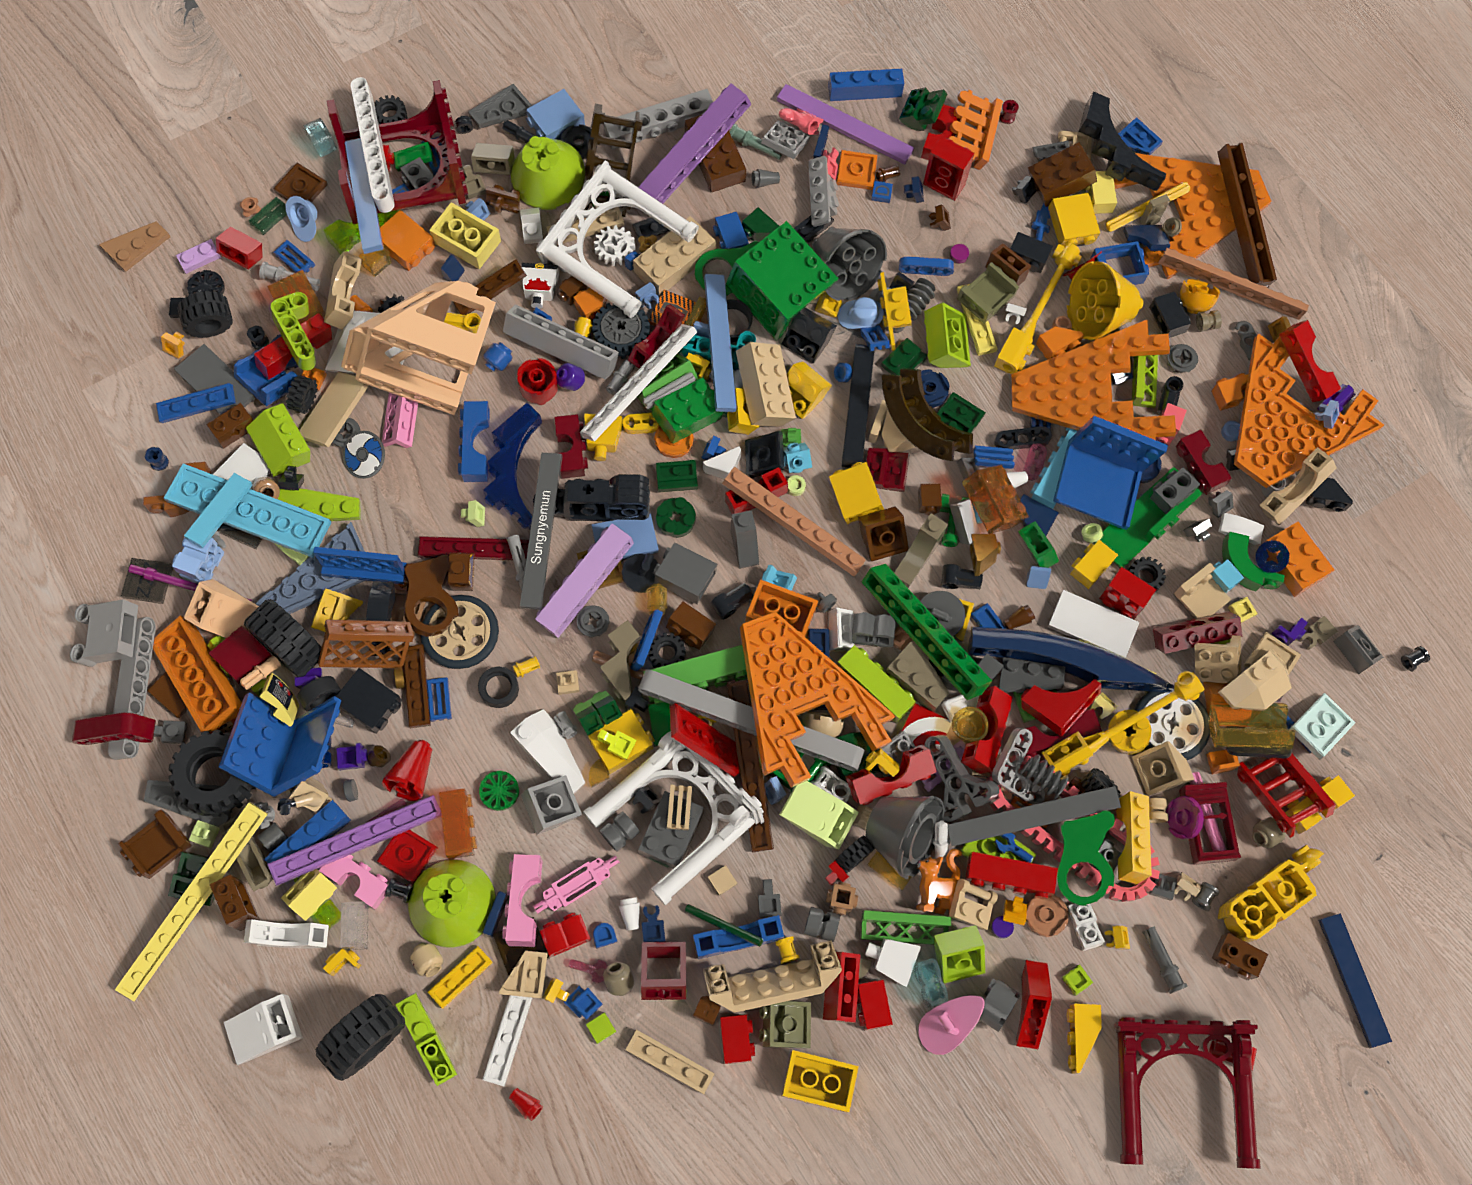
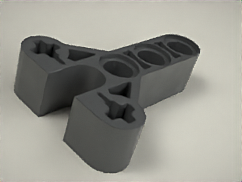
M937 735L926 740L925 747L930 749L935 768L945 784L943 820L945 822L961 819L972 812L965 800L966 793L970 796L975 807L985 805L998 796L999 787L996 782L991 780L983 781L968 774L948 737ZM936 740L940 743L939 750L935 746ZM946 759L951 763L950 769L946 766ZM957 777L961 780V787H958L956 784ZM986 789H988V792H986V794L981 795L985 792Z

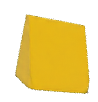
M823 293L818 299L815 311L836 318L842 301H837L827 293Z

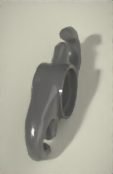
M1240 321L1236 324L1235 329L1239 330L1240 346L1248 360L1251 361L1253 346L1248 345L1245 339L1250 338L1254 341L1257 334L1249 322ZM1241 326H1245L1247 331L1242 332L1239 329Z

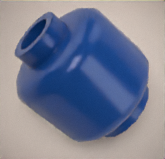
M501 342L498 344L492 343L483 355L487 361L485 365L492 371L496 369L499 371L505 370L513 359L512 351Z

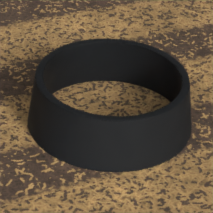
M728 299L727 310L734 309L742 312L749 324L745 331H749L753 322L750 308L739 300ZM740 334L730 335V342L738 341Z

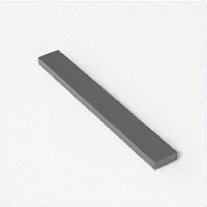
M1116 786L948 824V835L951 846L1095 814L1105 810L1121 808Z

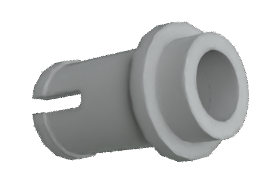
M565 711L554 716V720L562 730L563 737L570 739L578 733L577 726L572 724Z

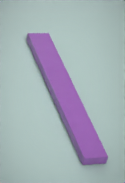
M785 84L777 96L778 102L794 110L798 108L824 119L822 124L828 125L830 128L904 165L914 152V147Z
M432 795L269 863L268 867L277 886L441 817L442 812L435 796Z

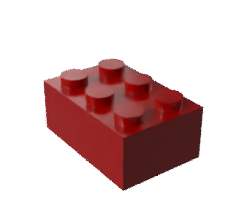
M941 136L930 152L923 185L956 201L966 185L975 153L966 147L956 144L953 140Z

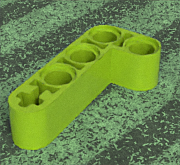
M295 292L274 300L270 306L273 321L297 365L302 370L313 369L316 365L314 348L298 322L299 319L309 314L307 296L302 292Z

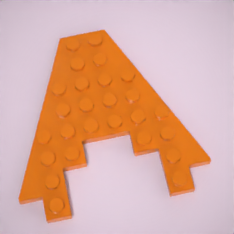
M1135 153L1151 166L1166 173V178L1157 192L1150 189L1153 197L1183 182H1187L1190 185L1188 193L1173 200L1182 221V228L1178 235L1174 237L1169 236L1170 249L1197 259L1236 230L1220 165ZM1250 169L1261 212L1272 201L1259 170ZM1113 178L1115 189L1138 184L1127 178H1124L1122 181ZM1148 247L1142 248L1144 251V261L1148 267L1161 265L1158 262L1164 251H1150ZM1161 265L1166 279H1170L1179 272Z
M1144 320L1011 374L1012 411L1077 431L1093 416H1097L1156 440V437L1176 436L1175 415L1134 417L1133 401L1112 402L1111 373H1130V356L1169 354V334L1149 335L1148 320Z
M1258 334L1253 342L1234 465L1255 481L1268 488L1299 472L1303 461L1317 447L1330 456L1379 431L1384 426L1383 423L1370 415V412L1379 400L1362 389L1345 413H1340L1333 428H1325L1324 421L1316 420L1314 413L1286 394L1296 380L1280 369L1289 357L1280 335L1274 343H1271Z
M774 612L741 625L740 633L764 776L781 769L791 788L811 778L809 771L791 741L806 733L797 715L825 704L835 722L852 716L872 751L892 742L882 724L892 721L895 715L778 613Z

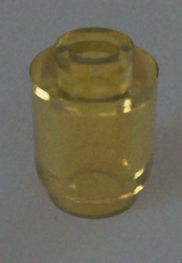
M652 584L647 589V609L649 614H652L655 610L662 611L665 614L668 608L667 588L663 587L662 584Z

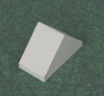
M734 448L704 461V472L725 479L733 467L737 468L741 457V448Z

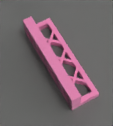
M389 392L382 435L383 446L387 447L398 444L405 448L412 447L418 402Z

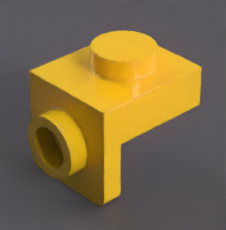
M688 353L686 358L691 361L695 372L699 373L698 378H704L708 381L711 373L710 361L705 360L698 354Z
M342 948L337 954L333 953L326 960V965L323 969L329 975L335 976L348 961L358 969L362 965L358 962L360 957L352 949L347 951Z

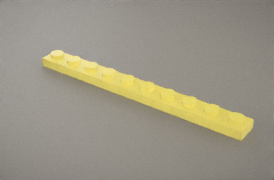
M251 802L246 805L115 988L116 991L132 1001L136 1000L212 893L209 884L223 878L268 813Z

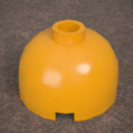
M1188 279L1187 283L1185 280L1182 283L1180 299L1188 312L1192 314L1206 312L1216 304L1220 290L1213 286V289L1207 287V282Z

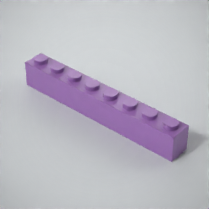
M732 83L727 88H724L721 95L709 105L706 112L696 120L690 130L684 133L682 139L671 148L666 157L659 161L658 166L646 176L638 188L663 204L751 106L747 95Z

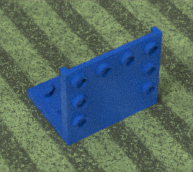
M1093 416L1068 441L1053 502L1127 530L1130 527L1142 472L1166 453L1168 445Z
M249 692L244 696L219 768L273 797L289 788H293L300 782H304L311 776L317 775L322 769L323 756L328 750L329 746L327 744L334 732L333 725L340 713L341 700L335 696L296 718L290 727L273 716L274 706Z

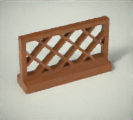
M326 620L324 625L325 635L318 665L319 667L403 668L409 643L413 642L414 638L411 623ZM330 640L340 641L333 646L329 643ZM351 641H362L355 646L350 643ZM373 641H382V643L375 647L371 644ZM393 642H403L397 647L392 644ZM346 645L349 650L341 654L338 649ZM365 646H368L370 648V650L364 654H361L358 651ZM389 646L392 650L383 655L380 650ZM332 653L337 656L332 660H325V657ZM354 653L358 656V657H357L356 659H354V660H347V659H346L347 657H349L350 655H352V654H354ZM374 654L379 656V658L375 660L367 659ZM395 654L399 656L398 661L388 660V658Z

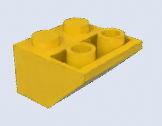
M802 361L793 364L786 375L795 414L804 419L823 400L832 385Z

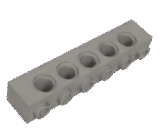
M708 89L637 110L640 112V120H643L641 131L637 132L636 143L647 138L657 137L666 132L676 131L679 128L685 127V120L704 114L713 102ZM636 111L618 117L634 120ZM604 123L606 137L625 141L631 140L633 128ZM610 146L612 150H613V149H616V148H620V147Z

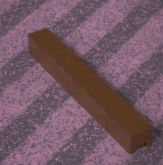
M1243 143L1232 146L1225 144L1217 151L1248 279L1253 283L1269 288L1277 280L1245 149Z

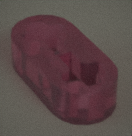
M1033 444L1028 451L1023 471L1028 475V480H1036L1042 472L1047 455V450L1042 444ZM1036 450L1040 454L1038 459H1034ZM1032 465H1035L1034 474L1030 473Z

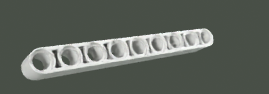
M359 77L351 82V91L371 193L378 210L387 213L394 208V199L377 115L368 83L365 78Z

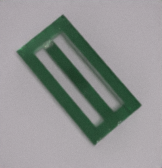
M275 197L249 220L250 225L254 226L262 235H265L287 215L286 204L278 197Z

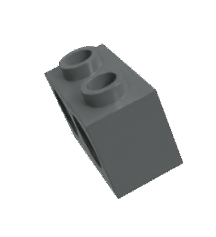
M420 157L400 168L402 172L400 178L406 187L409 186L411 188L410 191L424 186L434 178Z
M1184 467L1178 472L1176 470L1172 471L1166 477V482H1159L1152 489L1154 492L1150 499L1165 514L1187 499L1200 485ZM1163 493L1168 494L1170 498L1165 497Z

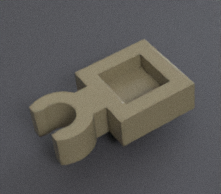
M1323 616L1307 629L1309 633L1304 634L1299 641L1308 639L1310 645L1306 649L1310 650L1317 642L1321 645L1338 630Z

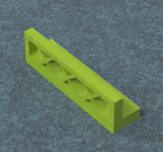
M1158 355L1134 356L1133 406L1156 407ZM1146 357L1152 362L1150 368L1146 367ZM1145 374L1152 380V383L1148 386L1145 384ZM1145 391L1150 395L1151 402L1143 401Z

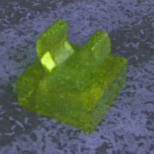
M331 899L319 907L314 914L320 924L329 925L328 930L345 917Z

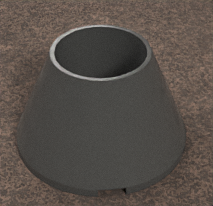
M936 796L883 797L874 806L866 826V839L901 877L908 879V876L915 877L920 872L917 867L918 862L931 856L935 848L933 844L935 823L940 820L943 821L944 817L943 802Z

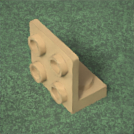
M1211 563L1182 584L1174 593L1196 619L1215 614L1231 600L1212 579L1211 573L1216 568Z
M1232 635L1230 643L1226 645L1195 644V675L1200 681L1230 683L1241 674V636Z

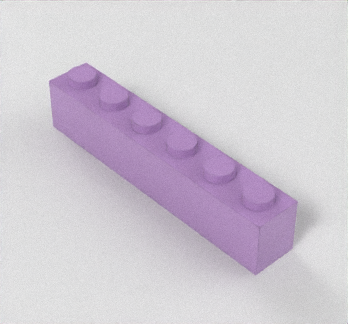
M611 524L609 528L606 527L602 531L601 538L597 543H593L589 547L588 554L584 559H580L577 562L572 574L564 578L563 585L558 591L556 590L551 594L547 605L537 612L535 620L557 638L560 637L634 544L632 538L614 524Z

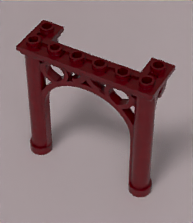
M1122 1017L1113 1024L1114 1029H1116L1118 1042L1122 1138L1120 1164L1144 1165L1140 1107V1085L1144 1074L1151 1065L1164 1057L1176 1054H1189L1213 1063L1224 1073L1230 1083L1233 1094L1237 1168L1261 1169L1260 1159H1258L1251 1064L1252 1042L1250 1037L1255 1034L1258 1025H1252L1250 1020H1236L1232 1022L1233 1025H1224L1223 1021H1210V1025H1201L1199 1020H1187V1024H1178V1020H1164V1024H1155L1154 1019H1142L1141 1022H1135L1133 1017ZM1135 1034H1142L1136 1040ZM1158 1034L1178 1035L1176 1043L1169 1045L1170 1050L1165 1051V1041ZM1188 1035H1208L1202 1042L1201 1048L1203 1051L1198 1050L1199 1046L1194 1045L1189 1040ZM1225 1036H1231V1042ZM1144 1039H1156L1160 1043L1159 1052L1154 1056L1145 1053L1141 1048V1042ZM1220 1040L1226 1045L1225 1054L1218 1058L1213 1056L1207 1048L1209 1041ZM1184 1043V1045H1185L1187 1048H1179V1047H1181L1182 1044ZM1136 1051L1147 1060L1138 1073ZM1231 1054L1233 1060V1074L1228 1069V1067L1222 1062L1229 1058Z

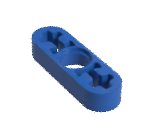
M902 257L899 260V271L905 274L949 276L954 273V262L950 259Z

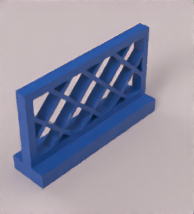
M314 547L313 553L322 566V576L394 582L395 584L405 583V567L407 563L401 562L398 555Z

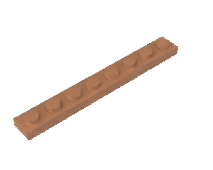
M1166 248L1158 262L1161 265L1298 320L1307 312L1309 307L1308 304L1303 303L1301 300L1293 299L1281 292L1273 291L1266 286L1258 285L1246 278L1238 277L1229 271H1223L1211 264H1206L1173 249Z
M736 467L732 468L722 482L723 485L855 577L864 564L865 558Z

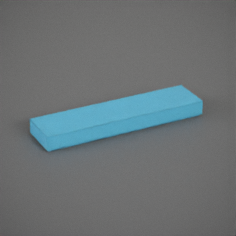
M233 473L185 533V539L203 548L249 491L252 483Z

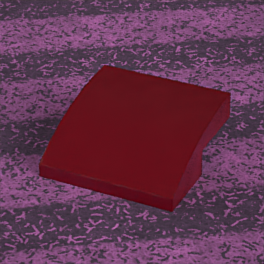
M868 448L866 462L877 489L905 492L910 458L909 453L889 452L888 448Z
M242 626L209 652L212 659L224 668L227 674L238 684L243 677L254 670L256 665H261L272 656Z

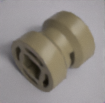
M1213 310L1209 313H1197L1196 326L1200 332L1207 331L1209 328L1213 330L1220 329L1222 319L1218 310Z

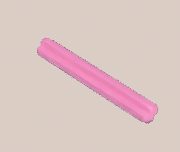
M1193 772L1195 780L1190 781V785L1203 784L1200 773ZM1211 804L1200 805L1203 816L1214 815ZM1216 818L1204 819L1203 823L1213 852L1226 850Z

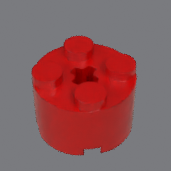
M537 358V360H527L519 367L517 381L520 393L524 399L531 403L544 405L556 395L558 391L557 374L552 363L546 359Z

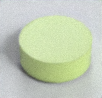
M793 475L787 479V492L790 495L799 496L803 494L806 482L801 476Z
M1096 523L1087 524L1081 531L1083 539L1089 543L1096 542L1103 536L1101 526Z

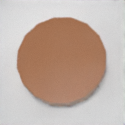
M1052 895L1048 899L1034 897L1028 902L1026 923L1035 934L1042 937L1056 936L1068 924L1067 906L1056 895Z

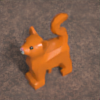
M951 849L946 856L947 866L953 872L950 878H938L937 876L943 857H938L937 859L928 857L918 862L917 867L922 877L919 886L921 903L916 906L917 911L933 912L934 910V913L944 915L947 909L950 914L956 884L960 879V868L954 862V857L962 856V852L959 849ZM938 898L939 905L934 909L935 900Z

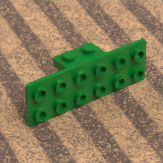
M1172 467L1135 501L1130 527L1127 530L1110 524L1103 531L1100 541L1118 554L1113 562L1119 568H1124L1155 538L1159 540L1166 533L1164 529L1168 526L1172 528L1180 520L1178 516L1202 495V492L1197 488L1193 494L1178 506L1176 505L1167 514L1150 499L1154 492L1152 489L1159 482H1166V477L1172 471L1176 470L1178 472L1175 467ZM1163 493L1165 497L1170 498L1168 494Z

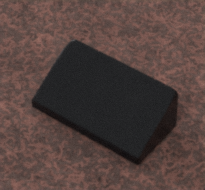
M651 217L632 224L638 239L640 236H658L671 231Z

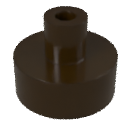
M381 745L374 746L368 753L370 759L368 763L372 767L382 768L391 760L390 753Z

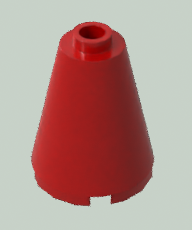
M425 740L414 741L382 780L383 787L389 792L392 789L398 792L396 796L408 801L421 800L433 751L430 744Z

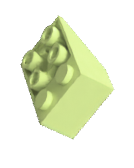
M805 781L793 788L779 815L824 846L839 850L859 812L842 800Z

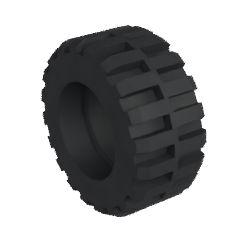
M272 599L265 600L245 619L244 626L295 676H305L318 663L322 648L320 644Z
M214 730L213 734H210L209 731L201 732L200 737L193 735L189 738L190 742L187 744L183 742L179 746L181 748L180 752H175L172 756L174 764L170 763L168 769L172 773V775L168 776L169 783L172 785L171 790L178 797V800L194 813L198 812L206 817L209 814L213 817H220L222 812L226 815L231 814L234 807L240 809L244 806L242 801L245 798L249 800L252 796L250 793L251 789H256V787L232 774L229 780L216 790L201 791L196 786V774L199 768L207 760L223 756L231 733L226 732L223 734L220 730Z
M375 994L352 1009L350 1013L330 1029L322 1041L318 1043V1047L315 1049L316 1057L335 1079L344 1081L364 1068L398 1036L404 1028L405 1018L385 995Z

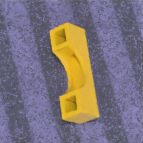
M1130 791L1119 798L1121 808H1116L1117 819L1124 822L1127 831L1125 847L1118 858V879L1138 884L1152 876L1149 796Z

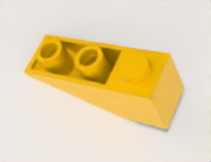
M1072 1004L1070 1009H1067V1022L1070 1023L1067 1043L1071 1046V1055H1068V1067L1071 1069L1072 1074L1081 1072L1102 1028L1101 1005Z

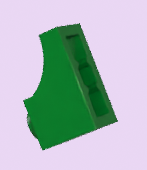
M1036 521L1018 531L1038 567L1049 568L1059 562L1055 549Z

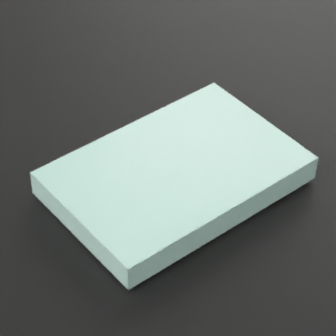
M1324 693L1289 730L1320 760L1356 722Z

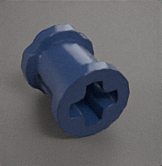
M151 447L146 450L145 459L154 470L162 471L168 467L169 460L159 447Z

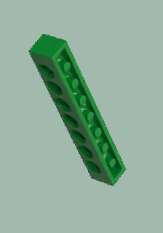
M887 564L871 567L861 581L862 584L966 700L982 695L992 682L988 675Z

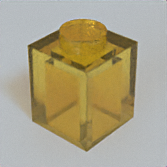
M384 245L383 250L367 254L362 252L359 255V258L362 259V266L374 277L392 263L391 253Z

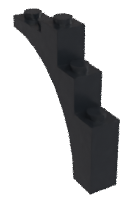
M1093 91L1085 105L1078 131L1095 139L1091 153L1108 160L1105 175L1119 181L1127 178L1157 192L1166 178V173L1142 160L1126 145L1111 120L1109 110L1110 98Z

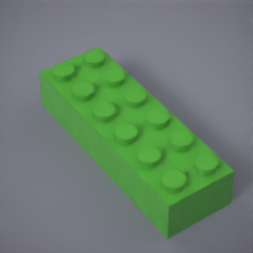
M742 645L652 669L704 690L714 685L715 688L726 686L727 682L735 680V682L747 680ZM648 696L650 703L655 702V705L664 703V701Z

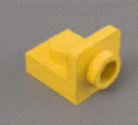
M881 748L876 752L872 751L866 758V769L868 771L878 763L879 769L885 774L889 773L894 777L899 772V764Z

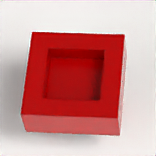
M834 860L829 865L832 872L825 879L832 885L838 879L845 883L850 877Z

